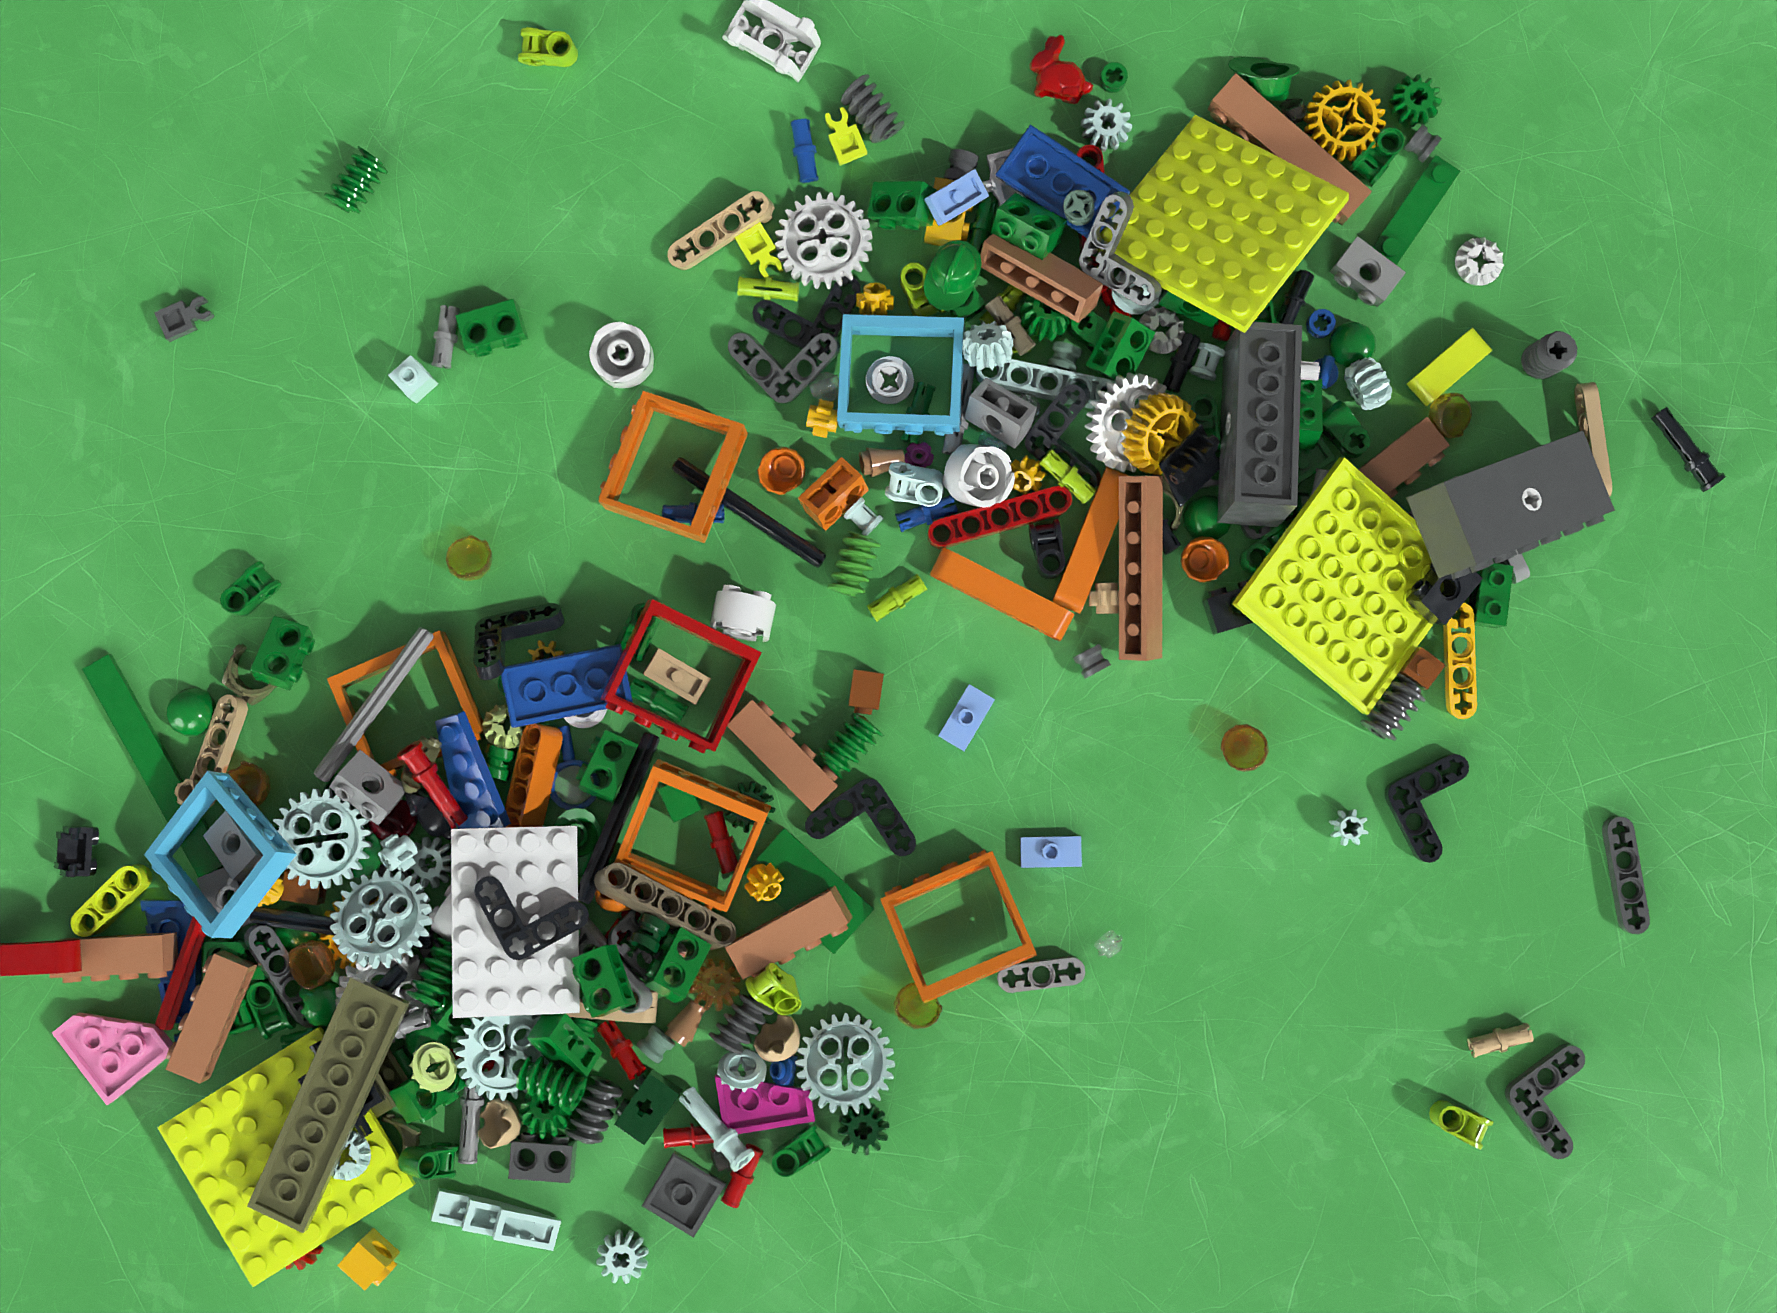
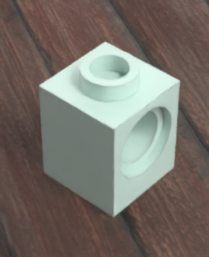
M411 355L388 375L404 394L416 404L439 384Z

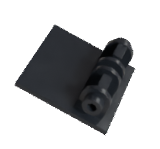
M1201 424L1159 463V467L1179 507H1182L1219 471V461L1215 452L1218 450L1220 441L1215 435L1208 437Z

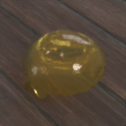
M1447 393L1439 396L1431 404L1428 418L1444 438L1452 439L1464 435L1463 431L1470 423L1472 410L1470 403L1463 394Z
M469 535L456 540L448 548L445 560L450 573L456 578L464 581H474L481 579L489 572L493 556L486 540Z
M915 982L908 983L899 989L893 1003L898 1020L910 1029L930 1027L938 1021L942 1012V1005H940L938 998L927 1003L922 1001Z

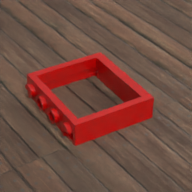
M649 599L600 699L608 702L605 708L622 715L625 710L635 715L633 721L647 728H650L652 724L663 728L660 734L677 741L680 736L690 741L688 747L702 754L705 753L706 749L715 752L762 652L654 599ZM652 616L742 659L706 737L700 736L615 695Z

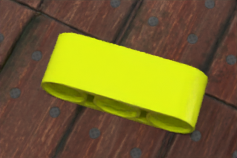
M1472 327L1406 385L1425 406H1428L1487 356L1492 349Z
M136 864L124 866L117 870L74 913L70 922L73 932L78 936L87 937L105 931L149 887L152 882L150 869L145 865ZM131 871H134L138 876V882L135 886L129 882ZM109 893L114 894L116 897L114 908L108 904L107 898ZM88 914L94 919V927L92 929L86 925Z

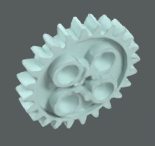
M313 789L311 798L306 792H301V802L290 798L289 803L292 808L281 807L279 809L284 818L273 819V822L280 826L279 830H277L297 854L286 868L290 869L287 878L290 880L300 876L298 881L300 886L305 885L310 880L311 889H316L320 881L324 889L330 888L331 879L337 886L342 885V875L347 879L354 878L351 869H363L358 860L369 859V855L363 852V848L373 846L371 842L365 841V836L372 834L373 831L364 830L363 827L370 820L366 818L360 819L359 810L356 808L352 809V805L349 802H343L337 795L333 798L332 789H325L323 796H321L319 789ZM333 813H337L341 817V825L337 830L332 829L329 825V818ZM303 817L310 821V829L306 834L301 833L298 828V823ZM348 833V838L301 845L294 843L296 839ZM337 843L341 844L345 849V855L340 861L335 859L332 854V849ZM307 847L314 854V859L309 865L302 860V852Z
M386 869L383 877H381L375 870L370 880L363 874L361 875L362 884L358 886L355 882H350L353 890L350 893L341 891L345 898L344 902L337 901L334 903L340 911L330 915L337 922L330 926V929L336 934L332 939L337 945H340L338 949L343 955L347 954L346 957L352 963L357 960L359 965L364 968L369 962L373 969H377L380 961H382L386 968H390L391 959L395 958L401 964V955L403 953L412 957L411 947L413 945L417 947L423 946L418 940L419 936H429L424 926L433 923L430 917L427 916V914L433 912L431 906L426 904L430 901V898L426 893H423L424 889L420 883L415 884L416 881L412 876H408L405 879L401 871H398L393 876L391 871ZM379 896L375 904L369 905L371 899ZM407 905V908L402 913H396L399 907ZM367 924L362 932L356 933V930L361 925ZM395 933L391 940L384 942V938L388 934Z
M844 1013L843 1020L840 1022L835 1015H832V1024L829 1025L821 1019L822 1029L817 1030L811 1027V1032L814 1035L813 1038H802L806 1045H808L807 1048H798L797 1050L799 1054L804 1056V1059L795 1061L798 1067L804 1068V1070L797 1073L798 1079H807L801 1085L803 1091L812 1089L808 1096L811 1101L820 1097L818 1102L819 1108L822 1109L827 1103H830L829 1109L831 1113H834L838 1106H841L844 1115L847 1114L849 1106H852L855 1112L859 1113V1104L864 1103L870 1109L869 1099L873 1097L880 1101L881 1098L877 1091L879 1089L889 1090L886 1083H884V1079L890 1080L894 1078L893 1074L887 1071V1068L895 1067V1062L887 1059V1057L894 1054L893 1048H884L890 1042L889 1038L883 1037L879 1039L882 1029L877 1027L872 1031V1020L870 1019L862 1025L861 1017L858 1014L853 1022L850 1021L847 1013ZM844 1037L849 1038L847 1056L850 1062L853 1063L847 1066L848 1089L846 1091L842 1090L844 1072L838 1064L844 1061ZM831 1041L838 1043L839 1047L835 1054L825 1055L823 1053V1047L826 1043ZM863 1041L869 1044V1049L864 1055L853 1053V1048L858 1042ZM828 1072H835L838 1075L837 1082L832 1086L822 1084L823 1076ZM859 1072H865L869 1077L867 1083L863 1086H855L852 1082L855 1074Z
M541 1014L469 1017L472 1021L471 1026L463 1024L460 1026L466 1034L465 1036H456L455 1038L462 1047L453 1049L455 1055L461 1057L454 1061V1064L457 1068H463L458 1075L461 1079L468 1078L465 1084L469 1089L476 1086L475 1092L479 1096L486 1091V1096L489 1100H492L495 1094L498 1093L499 1098L505 1101L508 1092H510L514 1099H517L519 1089L516 1088V1080L520 1070L514 1071L512 1067L518 1059H525L526 1061L529 1056H532V1062L535 1063L540 1056H543L527 1039ZM508 1024L504 1037L503 1025ZM519 1029H526L525 1037L515 1041V1033ZM496 1030V1036L493 1040L483 1041L487 1031ZM505 1043H506L510 1049H507V1050L504 1051V1058H503V1057L501 1056V1054L499 1053V1051H503V1050L505 1049ZM544 1057V1064L548 1065L550 1062ZM495 1060L494 1067L490 1071L482 1072V1066L486 1061ZM504 1065L506 1068L505 1076L501 1077Z

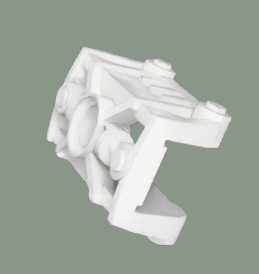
M744 0L722 36L723 40L727 41L730 45L739 47L742 51L746 50L772 65L777 72L793 77L798 83L821 45V40L814 28L815 24L811 19L807 17L800 19L768 0ZM745 10L761 18L764 28L758 25L755 27L750 26L747 18L743 15ZM747 31L751 34V36H748L744 33ZM769 35H775L780 39V44L777 48L771 49L763 44L764 39ZM801 41L813 49L810 53L805 51L795 52L793 50L794 46L790 43ZM790 56V57L794 58V59H795V63H793V61H792L790 58H788V57Z

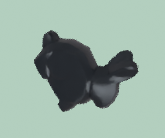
M420 786L417 792L412 794L406 792L404 795L410 808V815L417 817L423 829L433 837L443 836L445 839L451 840L452 828L425 788Z

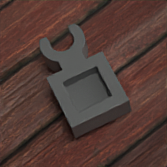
M196 297L192 300L189 307L181 300L154 312L166 340L172 342L198 330L194 323L197 320L205 322L214 318V314L211 311H206L202 314L199 311L202 305L208 303L205 297Z

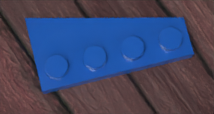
M465 711L436 720L438 738L442 742L441 751L450 793L468 816V819L458 826V829L505 828L511 824Z
M139 900L141 910L145 911L148 925L145 926L146 933L177 932L179 956L192 919V915L185 910V905L181 900ZM202 948L175 1023H180L183 1016L190 1012L193 1002L190 1001L191 995L195 987L201 984ZM173 970L167 971V977L160 978L161 983L158 984L162 1002Z

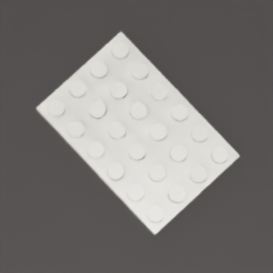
M577 826L451 829L453 1018L580 1013L579 983L575 980L572 970L574 966L572 958L579 956V930L525 959L513 960L505 953L474 892L475 885L481 878L493 876L499 879L524 926L566 903L578 902ZM488 881L482 884L484 889L480 891V895L482 897L488 896L492 904L486 905L489 912L497 905L506 903L504 897L497 900L494 894L498 889L496 884L490 885ZM574 907L568 909L569 915L563 919L560 918V913L553 916L560 925L561 933L568 930L564 925L565 923L573 920L575 924H578V910L574 909ZM507 909L498 910L494 915L495 923L500 927L509 926L513 921L512 913ZM545 921L538 926L537 933L540 938L548 940L555 935L556 928L553 923ZM531 928L525 931L529 936L528 938L521 941L517 937L512 939L513 945L509 947L511 952L517 951L519 954H523L525 952L524 946L532 942L533 948L540 945L533 937Z

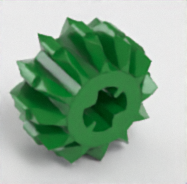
M1417 74L1413 80L1406 76L1402 79V84L1397 83L1393 87L1394 94L1390 96L1389 103L1395 105L1391 109V114L1399 113L1401 115L1398 119L1399 123H1403L1408 119L1410 128L1414 127L1417 122L1421 125H1426L1429 122V118H1434L1438 114L1436 107L1441 105L1442 99L1436 97L1440 92V87H1430L1432 78L1422 82L1421 74ZM1411 97H1415V98H1417V100L1415 101V99H1414V100L1411 101L1410 98H1411ZM1414 101H1415V102H1418V101H1419L1420 104L1417 105V104H1414L1413 102H1414Z
M1030 295L1025 299L1019 312L1022 327L1028 329L1029 336L1037 335L1039 342L1044 337L1051 342L1056 336L1062 337L1071 320L1069 317Z
M526 1093L524 1096L525 1103L520 1105L519 1110L522 1114L521 1124L528 1126V1133L530 1135L539 1131L540 1138L542 1139L546 1136V1132H550L551 1135L556 1137L558 1134L557 1128L564 1130L567 1128V1120L572 1117L570 1109L564 1112L559 1108V1104L552 1106L549 1104L548 1099L541 1101L538 1099L537 1094L531 1096ZM548 1109V1113L543 1114V1110Z

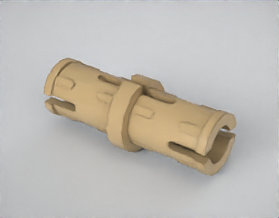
M1528 1023L1503 1030L1495 1028L1493 1033L1468 1038L1467 1043L1469 1050H1473L1471 1055L1474 1058L1498 1050L1503 1053L1508 1051L1509 1047L1533 1042L1532 1030L1527 1031L1530 1028Z

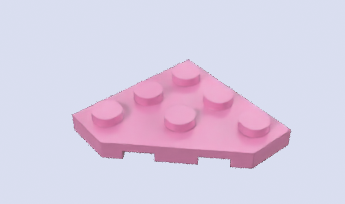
M81 1012L70 1017L52 1032L53 1036L106 1105L113 1103L166 1059L167 1052L173 1044L164 1030L158 1028L155 1024Z

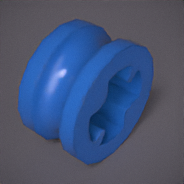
M1319 309L1308 317L1306 329L1312 337L1324 338L1334 330L1336 319L1330 311ZM1318 317H1323L1322 321L1326 319L1328 325L1324 327V331H1320V327L1316 329L1314 326Z

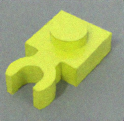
M844 107L840 108L842 119L838 122L833 121L829 113L825 114L827 126L835 131V133L828 135V138L840 166L867 155V150L857 125L847 126L848 113Z
M761 222L735 237L737 244L750 265L759 261V270L765 280L766 277H769L766 272L768 265H775L779 272L783 271L780 260L770 255L776 251V247Z

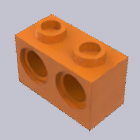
M841 457L806 489L798 499L805 512L826 531L869 489L862 475Z

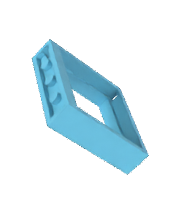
M843 314L837 410L839 427L844 428V431H853L854 433H861L862 429H874V432L879 434H891L893 430H905V433L909 435H921L923 431H935V434L940 436L960 432L964 361L962 352L965 332L964 318ZM852 335L954 338L950 416L848 412Z
M207 771L144 854L152 864L151 868L161 875L168 884L170 892L178 896L185 905L184 908L187 913L195 917L202 926L201 930L211 938H233L297 855L229 774ZM215 799L218 800L263 854V857L220 913L217 912L173 858L174 853Z

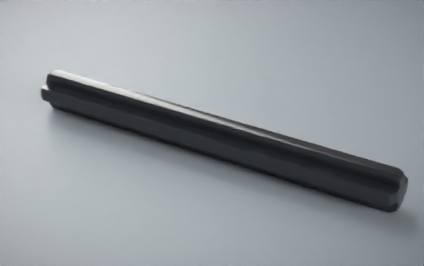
M677 458L672 466V470L704 492L710 476L684 458ZM729 488L726 489L721 504H724L734 513L813 566L819 568L826 559L824 552Z
M645 732L640 740L578 886V901L590 904L597 890L594 882L595 875L599 870L606 867L660 742V738L652 733Z
M258 906L250 914V922L254 924L336 935L330 929V926L337 922L331 917ZM367 924L361 925L356 930V933L362 932ZM428 932L429 936H419L418 940L422 943V947L414 945L412 947L421 949L431 948L433 933ZM395 933L388 934L384 938V942L391 940Z

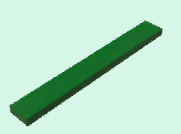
M107 654L84 667L82 671L166 821L169 822L181 806L177 803L175 788L183 780L113 655ZM203 816L180 845L198 878L223 867L203 837L209 829Z

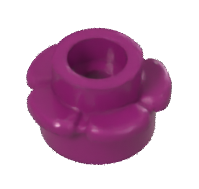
M911 443L906 448L907 453L904 455L905 463L923 468L933 463L934 455L931 453L932 449L927 443ZM918 453L922 455L920 459L916 458Z

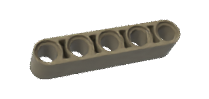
M610 864L599 870L595 875V886L600 893L642 915L643 913H648L666 922L672 931L679 927L684 928L711 944L710 950L728 946L736 938V928L728 919L624 864ZM609 872L613 873L616 876V886L612 885L609 882ZM636 886L642 889L644 894L643 900H640L635 895ZM662 900L669 904V914L663 911L661 906ZM689 914L693 915L696 920L695 928L688 922ZM715 928H718L722 934L721 941H718L714 936Z

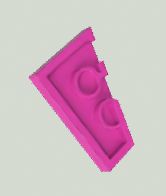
M715 1074L722 1122L728 1129H735L738 1134L815 1122L813 1102L808 1098L811 1092L810 1089L803 1091L801 1087L779 1086L775 1083L760 1082L757 1089L748 1088L745 1093L742 1089L738 1088L731 1091L730 1086L722 1084L720 1076Z

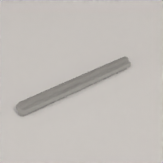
M423 627L417 629L314 771V775L324 782L330 781L434 638L430 631Z

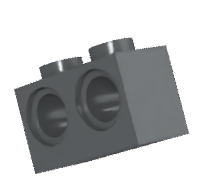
M528 1132L520 1133V1136L511 1141L508 1179L570 1183L575 1174L577 1140H569V1136L564 1134H557L556 1137L551 1135V1138L542 1139L539 1138L538 1133L532 1135ZM524 1148L532 1150L535 1154V1161H525L521 1156V1150ZM552 1151H561L565 1155L566 1162L564 1164L555 1163L551 1157Z

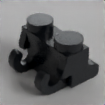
M63 826V831H56L58 841L54 868L60 869V875L64 877L95 876L97 860L91 856L92 845H97L99 841L98 827Z

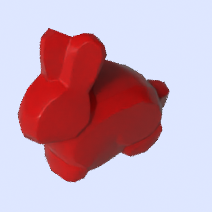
M1058 35L1057 37L1049 36L1045 44V50L1038 52L1029 64V68L1034 73H1038L1034 94L1039 98L1047 96L1062 99L1065 103L1077 104L1082 95L1092 91L1093 84L1090 81H1086L1082 70L1074 62L1059 60V54L1065 44L1063 35Z

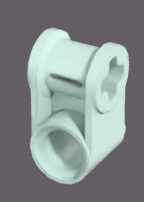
M904 462L890 464L889 486L885 488L887 498L927 507L935 506L940 502L944 489L942 482L943 474L940 471L913 466ZM930 485V486H933V487L936 488V489H934V490H929V489L925 488L924 486Z

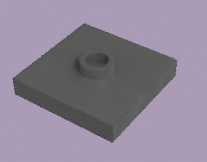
M674 1151L643 1202L642 1207L694 1238L725 1187L726 1182Z

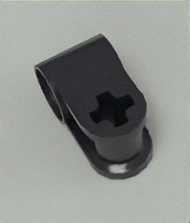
M1054 519L1053 523L1036 526L1033 523L1028 524L1030 543L1034 551L1038 573L1045 579L1057 578L1065 566L1059 519ZM1047 557H1053L1058 561L1059 568L1055 571H1048L1043 566V560Z

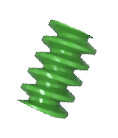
M847 531L853 537L843 538L842 542L849 549L839 550V555L845 560L835 562V566L841 572H832L831 577L838 583L828 584L827 588L857 598L855 597L856 594H865L866 592L859 583L869 582L870 580L863 574V571H873V567L867 563V559H877V556L870 550L871 548H880L881 544L870 537Z

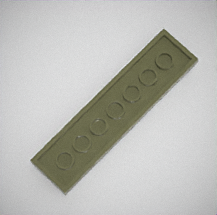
M356 976L350 977L247 1207L301 1233L308 1230L409 1006V1001Z

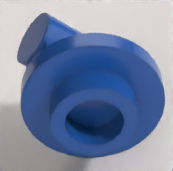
M1324 355L1323 358L1314 361L1319 362L1320 372L1318 379H1322V389L1331 387L1338 378V368L1334 363L1335 358Z
M797 1055L779 1062H772L770 1075L775 1084L793 1087Z

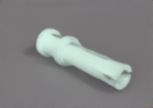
M694 1087L687 1089L680 1096L679 1101L714 1140V1149L717 1152H722L728 1159L733 1172L743 1168L753 1158L754 1151L745 1147L737 1137L738 1132L735 1129H728Z

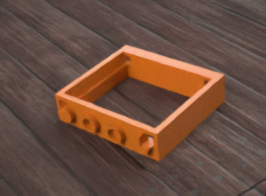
M643 391L637 404L632 406V419L629 426H625L621 433L620 442L622 444L618 454L615 453L610 460V473L607 481H603L600 485L602 490L599 495V503L606 510L705 543L748 432L742 423ZM654 411L726 435L691 526L618 502Z
M436 631L432 633L434 638L421 655L435 649L438 650L462 710L465 711L478 741L481 739L480 734L484 731L482 717L446 632ZM406 645L327 678L346 726L356 713L345 688L388 670ZM363 734L355 745L357 752L359 750L363 751L375 761L367 739ZM441 749L439 751L437 758L442 757ZM395 758L380 766L396 777V770L405 767V762Z
M658 759L651 769L614 863L624 864L690 900L696 899L703 902L704 906L710 910L715 908L727 912L771 806ZM659 781L755 821L726 892L631 853Z
M985 850L978 853L975 852L968 856L970 861L958 865L957 861L949 863L940 868L942 873L930 877L929 873L921 875L912 880L913 885L902 889L901 885L893 887L892 890L885 892V897L880 899L924 1003L1037 956L993 851L988 853ZM989 867L1022 946L927 986L894 907Z

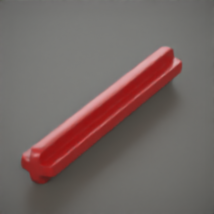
M192 916L155 1022V1026L162 1030H172L174 1028L206 936L201 930L202 926L194 916Z

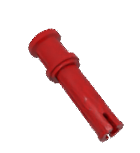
M418 740L407 745L397 754V758L400 761L403 760L410 769L413 781L422 784L452 829L457 827L456 823L458 826L463 824L468 819V816L463 812L437 774V764L434 761L431 762L422 749V742Z

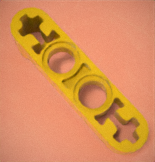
M1463 603L1459 608L1461 610L1459 619L1451 618L1446 625H1443L1444 664L1446 665L1444 667L1446 708L1451 715L1458 719L1470 718L1477 709L1474 612L1470 605ZM1458 627L1466 628V632H1451V629H1458ZM1457 637H1464L1467 641V648L1462 653H1455L1452 650V642ZM1458 667H1465L1468 671V677L1463 683H1456L1453 680V672ZM1454 688L1462 690L1468 688V692L1462 691V699L1468 702V706L1463 707L1462 712L1454 707L1455 704L1460 703V693L1453 692Z

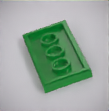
M786 828L777 835L744 872L747 876L749 870L757 864L767 866L771 863L775 869H778L784 880L779 882L782 889L780 894L773 900L785 911L835 885L849 909L852 919L847 924L848 929L841 934L832 937L829 933L820 938L822 944L833 954L838 951L875 909Z

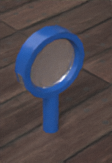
M569 725L558 727L563 736L561 750L564 762L560 763L556 768L550 796L559 807L566 810L589 807L597 798L578 790L581 781L575 779L584 761L575 759ZM596 772L590 776V779L594 785L600 786V778Z

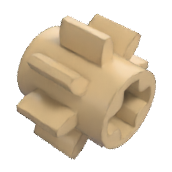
M1096 583L1095 591L1089 592V606H1096V614L1119 613L1118 583Z

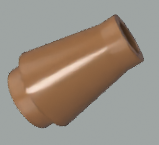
M866 448V451L859 452L862 475H870L871 478L889 471L890 464L894 462L905 463L902 449Z
M690 1000L688 1005L666 1025L669 1028L665 1035L683 1047L689 1041L692 1043L706 1009Z

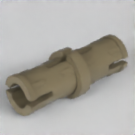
M997 296L985 306V309L994 318L998 326L1006 325L1007 331L1011 332L1013 345L1020 356L1036 345L1020 324L1021 319L1013 315L1001 296Z

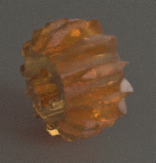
M708 959L706 967L704 965L701 966L693 982L694 985L689 990V993H698L694 999L695 1004L700 1003L702 1000L706 1001L704 1005V1010L706 1011L710 1009L712 1003H714L716 1011L723 1009V1003L731 1006L734 1002L731 996H738L740 990L735 987V985L740 983V977H731L735 971L734 966L729 967L727 970L723 968L725 960L721 959L717 967H715L713 959ZM712 979H714L715 984L721 985L717 991H715L714 986H708Z

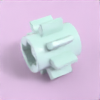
M1351 809L1348 816H1346L1344 811L1338 810L1339 818L1336 821L1329 820V823L1334 825L1335 830L1330 836L1342 837L1340 843L1343 846L1348 844L1349 839L1354 844L1359 845L1360 840L1358 837L1361 834L1369 833L1363 829V823L1367 821V818H1357L1356 809ZM1346 821L1354 823V826L1350 828L1352 833L1343 831L1347 827Z
M398 834L390 835L380 842L384 849L378 852V856L389 871L397 868L398 871L404 872L416 864L412 857L418 851L408 836L403 835L399 838Z

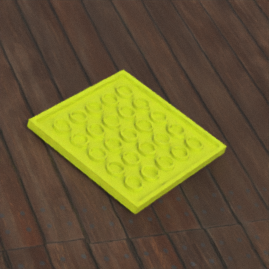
M1194 115L1129 195L1133 200L1134 208L1115 254L1156 279L1161 288L1245 333L1348 202L1349 193ZM1119 208V210L1116 212V214L1119 213V212H1121V211H1123V210ZM1105 227L1100 233L1101 238L1104 241L1110 242L1112 240V231Z
M1338 458L1232 604L1358 711L1368 715L1433 626L1406 601L1412 593L1413 585L1418 580L1424 578L1431 569L1432 561L1415 519L1346 458ZM1442 582L1441 585H1440V591H1441V593H1442L1443 590H1444V583H1443V582Z
M322 1027L316 1028L157 1127L252 1287L416 1184L412 1176L400 1171L398 1167L399 1155L370 1109L364 1116L373 1133L365 1137L371 1149V1159L367 1169L359 1177L348 1181L333 1179L331 1176L307 1231L301 1233L247 1207L301 1088L298 1079L307 1074L315 1057L309 1047L320 1040L322 1041L325 1032ZM351 1144L341 1154L340 1167L347 1160H354L349 1155Z

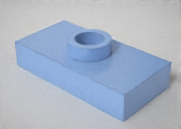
M974 169L926 197L924 201L937 225L940 226L989 197V194Z
M969 684L938 736L965 751L995 699Z
M1081 836L1020 837V867H1082Z

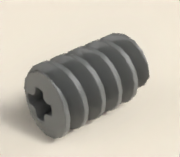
M865 74L851 83L842 95L841 102L843 105H849V113L856 115L855 120L857 124H864L863 132L866 134L871 133L870 141L875 144L895 135L904 126V121L896 124L893 122L898 113L896 111L890 114L886 113L891 106L890 102L880 105L879 102L884 94L882 92L876 95L872 94L877 85L872 83L866 86L865 83L869 79V74Z
M1561 331L1545 335L1524 350L1521 357L1523 370L1535 379H1546L1555 375L1574 362L1578 349L1576 342L1571 335Z
M1399 673L1396 676L1399 682L1392 681L1389 685L1392 692L1385 691L1382 695L1385 702L1378 701L1375 705L1377 711L1371 710L1367 715L1370 721L1364 719L1360 721L1365 728L1376 736L1393 741L1397 738L1392 733V729L1404 730L1399 720L1411 721L1406 711L1418 712L1419 709L1414 704V701L1417 700L1424 703L1426 701L1421 694L1422 690L1409 678Z
M740 993L739 998L743 1002L742 1006L732 1003L731 1007L735 1011V1015L725 1013L723 1016L728 1024L724 1025L719 1022L716 1024L721 1033L719 1035L712 1032L709 1033V1036L726 1050L737 1054H742L744 1051L741 1043L750 1044L752 1041L748 1033L757 1035L759 1032L756 1023L764 1025L767 1022L764 1014L772 1015L774 1013L773 1009L757 1002L751 995L747 996Z
M590 1075L595 1080V1084H586V1089L591 1093L590 1095H583L581 1099L586 1104L585 1107L577 1106L574 1109L581 1115L580 1118L571 1117L569 1120L576 1128L565 1129V1133L568 1136L585 1144H595L603 1141L604 1136L601 1132L607 1131L609 1127L605 1120L613 1118L614 1114L610 1109L616 1108L619 1104L614 1097H621L623 1094V1090L616 1083L596 1075Z

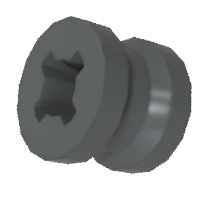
M1422 124L1404 149L1407 152H1414L1418 156V160L1423 163L1442 138L1438 135L1430 134L1428 127Z
M1100 644L1073 657L1075 663L1080 664L1082 667L1081 674L1084 679L1111 665L1109 660L1105 659L1101 654L1102 647Z

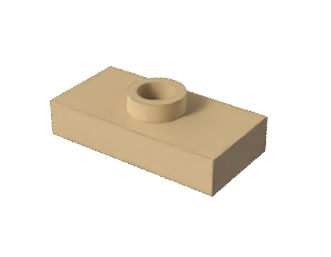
M657 648L643 672V675L694 705L697 704L711 678Z

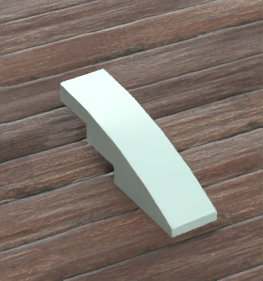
M438 1188L430 1216L433 1222L460 1226L463 1231L489 1235L493 1237V1240L551 1251L554 1249L561 1224V1219L539 1212Z

